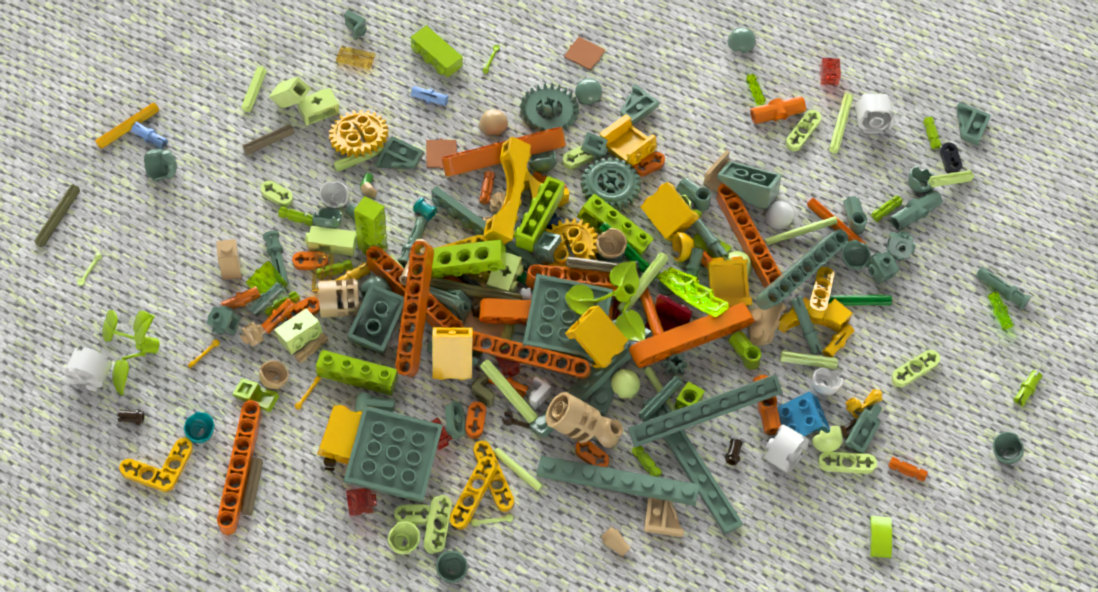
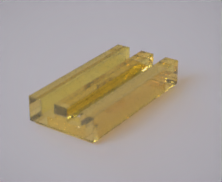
M341 45L336 62L370 70L376 55L372 52ZM343 51L352 53L353 55L344 54ZM358 55L369 57V59L361 58Z
M314 253L311 291H319V288L316 287L318 257H322L320 281H324L326 257L329 258L328 281L332 280L334 254Z

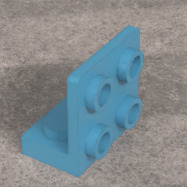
M810 391L777 407L781 425L788 426L804 437L817 430H822L825 433L830 432V427L819 399Z

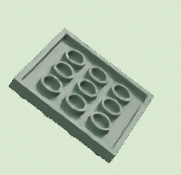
M537 274L522 346H535L594 361L575 338L569 339L565 335L568 329L582 316L575 313L568 306L565 294L573 286L583 284L592 290L594 294L593 300L612 293L613 289ZM612 297L594 303V306L599 305L608 316Z
M364 405L343 483L423 502L443 425Z

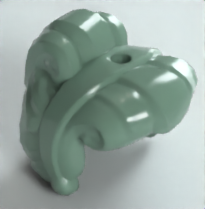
M154 149L149 150L144 155L146 174L153 181L173 178L176 174L177 162L170 150Z

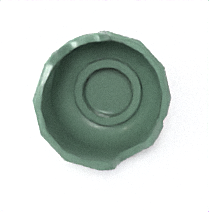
M744 27L736 28L731 32L727 40L728 46L735 52L742 51L746 53L754 48L756 36L750 29Z
M593 78L583 79L577 84L575 90L578 101L589 105L598 102L603 94L600 83Z
M549 151L531 155L529 166L532 170L539 173H546L552 170L557 162L556 152Z
M919 166L911 168L908 177L909 186L915 192L928 193L935 188L931 187L930 183H928L930 177L935 175L929 172L927 168L920 170Z
M322 208L319 209L317 215L316 212L313 213L312 223L318 227L337 229L341 224L342 213L337 209Z
M852 240L845 244L841 256L847 267L859 270L865 268L870 262L871 253L866 244L858 240Z
M380 276L369 278L360 289L363 299L371 283L392 292L387 280Z
M1006 431L998 434L994 439L993 452L1000 462L1014 464L1023 457L1024 445L1017 434Z
M446 551L438 557L436 563L437 574L446 582H459L466 576L468 570L467 560L459 552ZM448 569H451L457 573L451 574L449 573Z

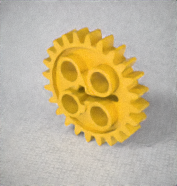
M353 110L351 115L346 112V117L340 115V121L334 120L335 125H330L329 140L332 148H335L336 152L340 151L341 155L347 153L348 157L354 154L355 158L359 154L362 157H365V153L372 155L371 151L378 152V147L383 148V143H387V137H389L388 125L385 119L382 120V116H377L376 112L370 114V110L366 111V113H363L362 110L356 113Z
M566 218L564 224L559 220L558 226L552 224V230L546 229V232L561 235L562 241L553 253L555 259L553 264L543 262L544 265L566 267V259L571 256L563 237L564 234L567 236L575 258L597 259L595 253H598L596 248L598 235L594 228L590 227L589 223L584 224L583 220L577 223L576 218L569 222L568 218Z

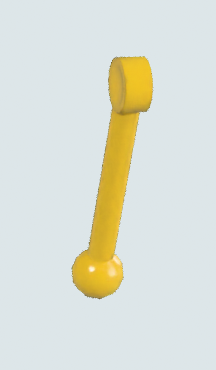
M217 339L213 340L212 344L188 364V367L191 369L209 351L219 346L220 341Z
M316 376L313 384L301 400L295 403V409L299 410L302 408L303 402L321 380V377Z

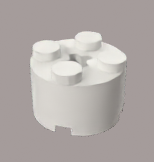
M863 94L855 106L858 126L863 129L864 133H883L884 129L887 127L890 129L895 122L891 100L887 94Z
M75 348L65 369V374L68 376L67 381L72 384H84L88 390L97 391L98 388L103 386L112 362L110 360L106 362L104 360L105 356L95 350L83 348L82 351H78V348Z
M781 425L775 439L771 438L766 445L768 451L765 459L786 473L788 471L791 472L801 460L802 456L800 454L802 449L806 451L809 440L788 426Z

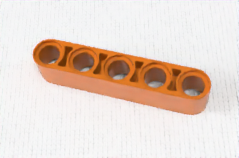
M536 264L529 267L526 278V285L531 289H534L537 274L613 289V292L618 288L610 282V272Z

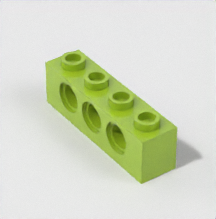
M501 239L433 248L434 257L431 277L443 278L444 276H461L467 273L478 274L483 271L495 272L500 269H506V248Z
M321 350L315 366L316 374L319 377L390 396L393 395L398 381L397 369L326 350Z

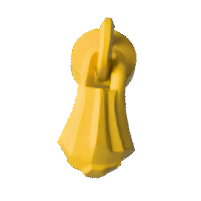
M873 389L863 404H861L859 399L852 397L845 402V408L854 418L858 419L859 416L854 410L862 413L865 407L882 401V392Z

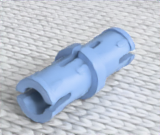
M413 86L411 90V97L423 99L427 103L433 102L446 106L448 103V95L434 92L433 89L427 90Z
M139 122L132 126L131 132L142 137L147 143L150 142L160 149L164 148L162 144L165 146L168 143V139L155 133V130L146 128Z

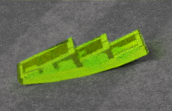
M672 267L657 275L658 279L671 291L711 316L717 317L729 309L727 301L714 297L713 290L700 285L698 278Z

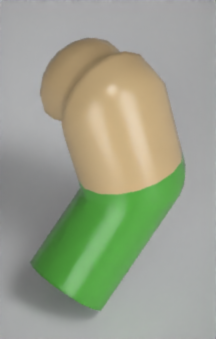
M365 173L360 184V190L365 196L374 198L377 194V190L371 185L374 176L370 173Z

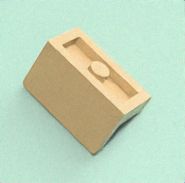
M728 150L705 173L703 184L716 193L718 192V187L723 183L717 178V175L730 161L728 160L730 154Z

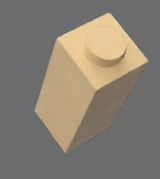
M236 239L216 241L217 258L222 280L242 278L241 261Z

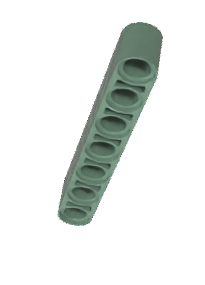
M838 229L825 236L757 296L756 303L758 307L762 310H767L781 303L848 242L847 233L842 229Z

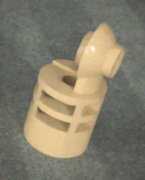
M345 279L318 282L321 318L357 315L363 302L359 301L358 280ZM337 290H341L342 307H338Z
M567 392L558 394L551 401L546 412V423L548 426L579 443H585L594 436L604 447L613 448L618 444L623 433V427L618 420L602 417L599 410Z

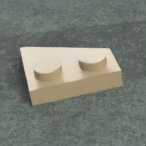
M783 302L767 310L760 308L749 310L755 319L749 326L750 342L753 346H762L772 342L774 332L780 323L778 320L780 314L786 309V305Z
M648 497L644 532L683 537L684 530L681 528L677 512L672 506L673 502Z

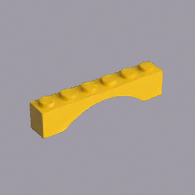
M513 136L503 143L500 161L506 176V197L499 212L486 221L483 238L490 241L501 239L504 245L514 238V226L518 220L517 212L521 205L520 197L525 187L523 182L528 172L527 163L531 157V145Z

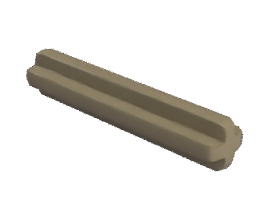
M288 124L242 146L246 155L294 134V129L291 124Z
M567 257L566 267L610 272L616 265L620 264Z
M253 458L251 461L241 508L243 515L253 514L263 466L261 458Z

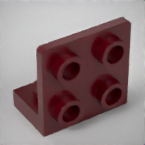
M658 294L655 308L664 332L691 322L692 311L688 307L679 305L668 296ZM647 321L644 327L648 330H651L649 323Z

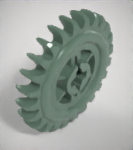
M544 83L543 89L537 84V91L531 87L530 94L526 92L525 97H522V103H520V114L522 115V120L526 121V125L531 126L532 130L538 129V132L557 127L568 130L569 126L574 125V121L577 120V115L579 114V104L576 102V97L572 98V92L567 94V87L563 91H560V84L554 89L553 83H551L550 88H547L546 83ZM537 111H541L542 115L539 116Z
M609 157L608 161H606L604 158H601V162L596 160L594 165L589 164L588 169L584 170L580 186L583 187L582 193L586 192L585 199L596 194L614 208L616 205L620 211L621 204L627 208L628 201L633 204L634 198H638V193L641 191L640 175L636 174V169H631V164L625 165L626 161L624 160L619 162V159L616 158L612 161V158ZM599 177H602L603 181H598Z

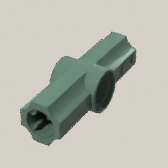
M932 190L919 199H912L902 210L891 216L890 221L892 225L901 231L913 222H918L917 220L920 218H925L930 211L942 204L941 194L938 191Z

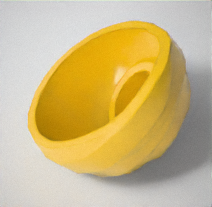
M676 232L672 237V249L679 252V257L676 258L674 256V259L677 262H684L690 258L692 248H695L694 240L688 234Z

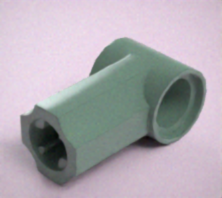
M683 178L676 187V191L681 195H686L694 203L697 210H708L711 203V191L704 187L700 188L688 178Z
M850 196L843 201L849 223L848 228L855 234L860 235L864 232L868 219L866 214L863 213L860 199L856 196Z
M359 393L356 396L354 412H363L365 405L394 413L395 399L376 398L369 393Z

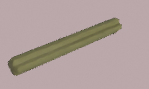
M431 277L430 287L439 290H462L466 295L484 299H523L522 295L518 293Z

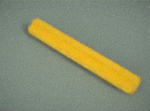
M155 103L149 104L96 139V145L103 149L129 132L136 122L141 124L158 113V106Z

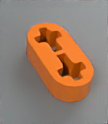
M653 152L639 163H636L633 168L637 170L636 174H639L640 177L646 176L664 166L665 156L660 152ZM654 158H656V160L660 159V163H658L657 161L653 162Z
M321 251L297 252L293 255L292 262L293 266L298 270H316L320 267L325 268L329 264L328 255ZM300 258H303L304 260L302 264H299L298 262ZM319 258L323 259L321 264L318 263Z
M308 297L296 303L297 307L286 318L288 321L292 318V312L299 314L305 309L313 316L320 311L319 300L316 297ZM308 304L315 305V308L312 309Z
M473 402L468 408L465 430L466 435L472 439L479 438L484 429L486 407L481 402ZM476 408H480L481 411L478 414V418L475 417L474 410ZM473 423H477V429H479L475 433L470 429L473 427Z
M590 441L585 443L577 442L575 452L580 459L590 465L608 467L609 456ZM585 446H587V447H588V452H587V451H584V452L582 453V452H581V447L584 448ZM604 458L603 463L596 464L597 459Z

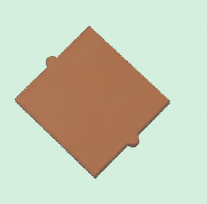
M578 37L573 45H570V49L564 57L591 71L594 65L600 61V57L605 52V49Z
M442 138L440 140H426L427 168L440 167V169H443L441 158L457 153L456 140H443Z

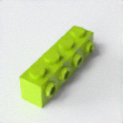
M547 176L544 184L540 185L536 198H533L528 213L526 212L523 216L521 226L517 227L514 233V238H516L515 246L533 253L534 244L545 231L564 195V182Z
M596 194L590 197L577 215L578 219L583 220L585 224L589 223L590 227H593L599 234H601L599 228L604 223H607L611 228L620 230L626 236L627 243L640 256L645 253L654 240L648 233Z
M364 196L354 209L358 249L365 256L367 250L372 246H378L386 252L388 245L384 206Z

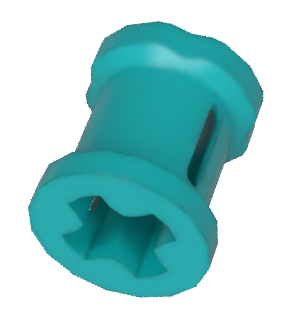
M420 198L414 204L413 212H418L429 222L436 215L437 208L427 204L424 198Z

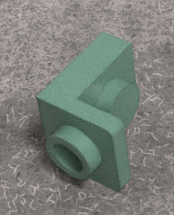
M347 10L344 14L345 24L353 31V39L357 40L360 36H364L367 31L366 19Z
M587 132L580 150L596 156L595 161H599L607 153L608 148L606 144L608 140Z
M544 231L533 246L536 259L553 264L555 261L553 253L562 241L561 235Z

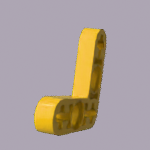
M188 438L178 439L172 447L162 469L134 459H125L120 463V473L127 479L163 492H169L175 487L193 452V444ZM187 444L188 449H184L181 453L182 457H180L181 449L179 446ZM173 461L181 463L177 469H171L169 465ZM132 465L133 469L138 471L137 476L133 470L126 472L125 467ZM147 471L153 473L151 479H142L143 473ZM157 474H159L158 477L161 480L165 481L167 478H169L170 484L166 483L165 486H163L162 481L157 480Z

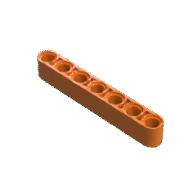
M562 127L517 137V139L531 145V155L566 146ZM506 141L442 157L445 176H453L500 164L502 145Z
M722 183L718 187L716 200L741 247L750 257L751 265L765 289L782 274L740 197Z
M416 241L410 251L395 364L397 372L408 377L415 376L419 370L434 257L433 247L423 241ZM425 247L424 254L420 255V250ZM422 266L423 270L421 274L418 275L417 270L419 267ZM419 285L420 291L415 294V288ZM417 304V311L413 313L412 308ZM414 324L415 329L410 333V326ZM412 343V350L408 352L407 347ZM409 362L410 368L405 372L404 367Z
M378 246L370 247L366 252L368 268L376 276L385 278L391 289L396 294L404 297L406 286L398 283L404 269L382 248ZM419 285L415 288V294L420 291ZM429 293L427 306L431 308H427L425 321L431 327L464 328L463 323ZM417 304L412 308L415 312L417 311Z
M482 299L480 301V321L492 324L515 325L517 323L527 325L531 301ZM610 305L608 317L612 321L613 307Z
M740 303L727 308L716 317L708 315L633 344L628 351L637 367L642 368L669 358L673 354L682 353L750 326L755 319L745 303Z
M472 331V351L580 379L587 378L591 373V367L584 359L535 346H522L523 343ZM486 340H491V347L483 349V343ZM504 345H510V351L507 354H502L501 352ZM529 350V356L521 359V351ZM541 355H548V360L546 363H539V357ZM560 360H567L565 368H558L557 364ZM578 365H586L584 373H577L576 368Z
M254 400L246 401L241 409L218 511V527L220 532L225 535L233 534L238 527L262 414L259 404ZM250 411H256L254 414H248ZM246 429H252L250 432H244ZM242 447H248L245 451L240 450ZM238 465H244L242 469H235ZM235 483L240 484V486L237 488L231 487ZM230 502H236L232 507L227 506ZM225 521H232L228 526L223 525Z

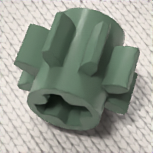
M673 354L666 358L667 361L663 362V366L667 367L666 374L670 372L673 374V377L678 373L683 375V368H687L688 365L687 362H684L685 355Z

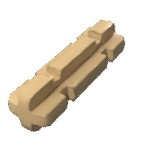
M321 333L317 339L305 345L302 351H298L294 355L295 359L303 363L307 356L310 357L321 348V345L328 342V337Z

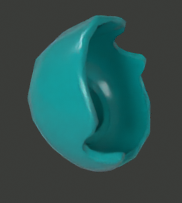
M197 411L186 419L183 430L186 438L192 443H204L213 436L215 424L213 418L208 413ZM201 428H203L204 433L201 436H197Z

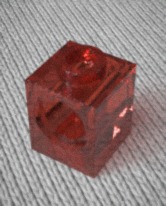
M822 58L820 64V85H838L841 77L840 59Z
M371 489L346 490L349 516L362 515L363 512L365 514L374 513L373 506H377L376 494H371Z

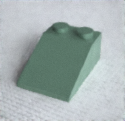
M729 161L717 175L721 182L747 203L755 205L759 209H768L779 195L781 174Z
M371 283L347 335L348 341L385 355L403 310L404 297Z

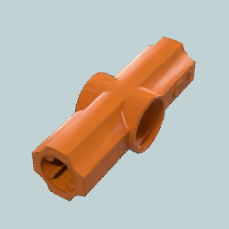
M801 96L788 100L776 98L767 105L751 108L750 114L755 124L771 120L777 122L779 119L786 120L788 116L806 112V103Z
M766 374L759 375L753 379V382L769 376ZM774 396L758 402L757 406L764 434L768 435L777 434L781 426L777 410V398ZM763 403H768L771 406L767 407Z

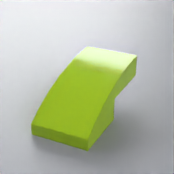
M241 378L232 393L234 397L244 402L249 400L256 401L261 409L271 412L280 397L277 392L262 388L259 383Z
M871 516L870 556L891 558V518Z

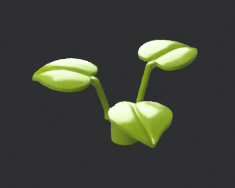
M636 261L620 263L610 271V282L618 287L610 294L593 300L594 294L592 290L583 284L573 286L565 294L568 306L579 315H583L590 307H594V303L615 296L618 301L625 302L622 310L623 315L616 319L617 328L628 340L635 342L645 340V328L641 316L635 310L626 312L628 305L631 303L630 298L636 294L639 287Z
M108 310L106 313V319L102 327L104 341L110 342L113 334L135 340V347L140 351L139 353L123 356L121 360H116L114 364L112 381L120 395H124V387L129 373L127 359L146 356V353L156 354L159 350L160 342L158 338L145 337L155 318V315L140 310L135 317L133 324L134 336L115 329L118 317L114 310Z

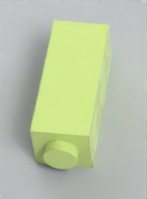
M297 76L278 83L269 98L279 107L286 108L302 102L311 90V87Z
M311 226L310 233H306L305 244H308L310 251L354 256L357 236L354 231Z

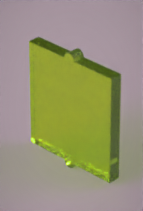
M269 260L259 269H256L255 273L246 281L250 288L256 286L260 295L266 293L276 282L281 284L283 288L288 285Z

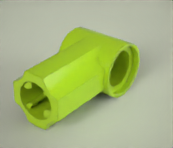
M743 331L734 333L728 340L729 344L742 359L743 365L747 369H757L761 360L760 349L753 346Z

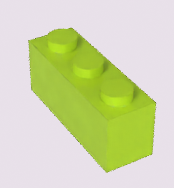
M427 25L411 36V49L413 52L422 55L424 61L427 64L431 63L438 74H443L448 78L463 66V56Z

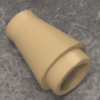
M612 526L601 536V539L604 541L603 544L619 553L622 557L631 549L618 529H614Z

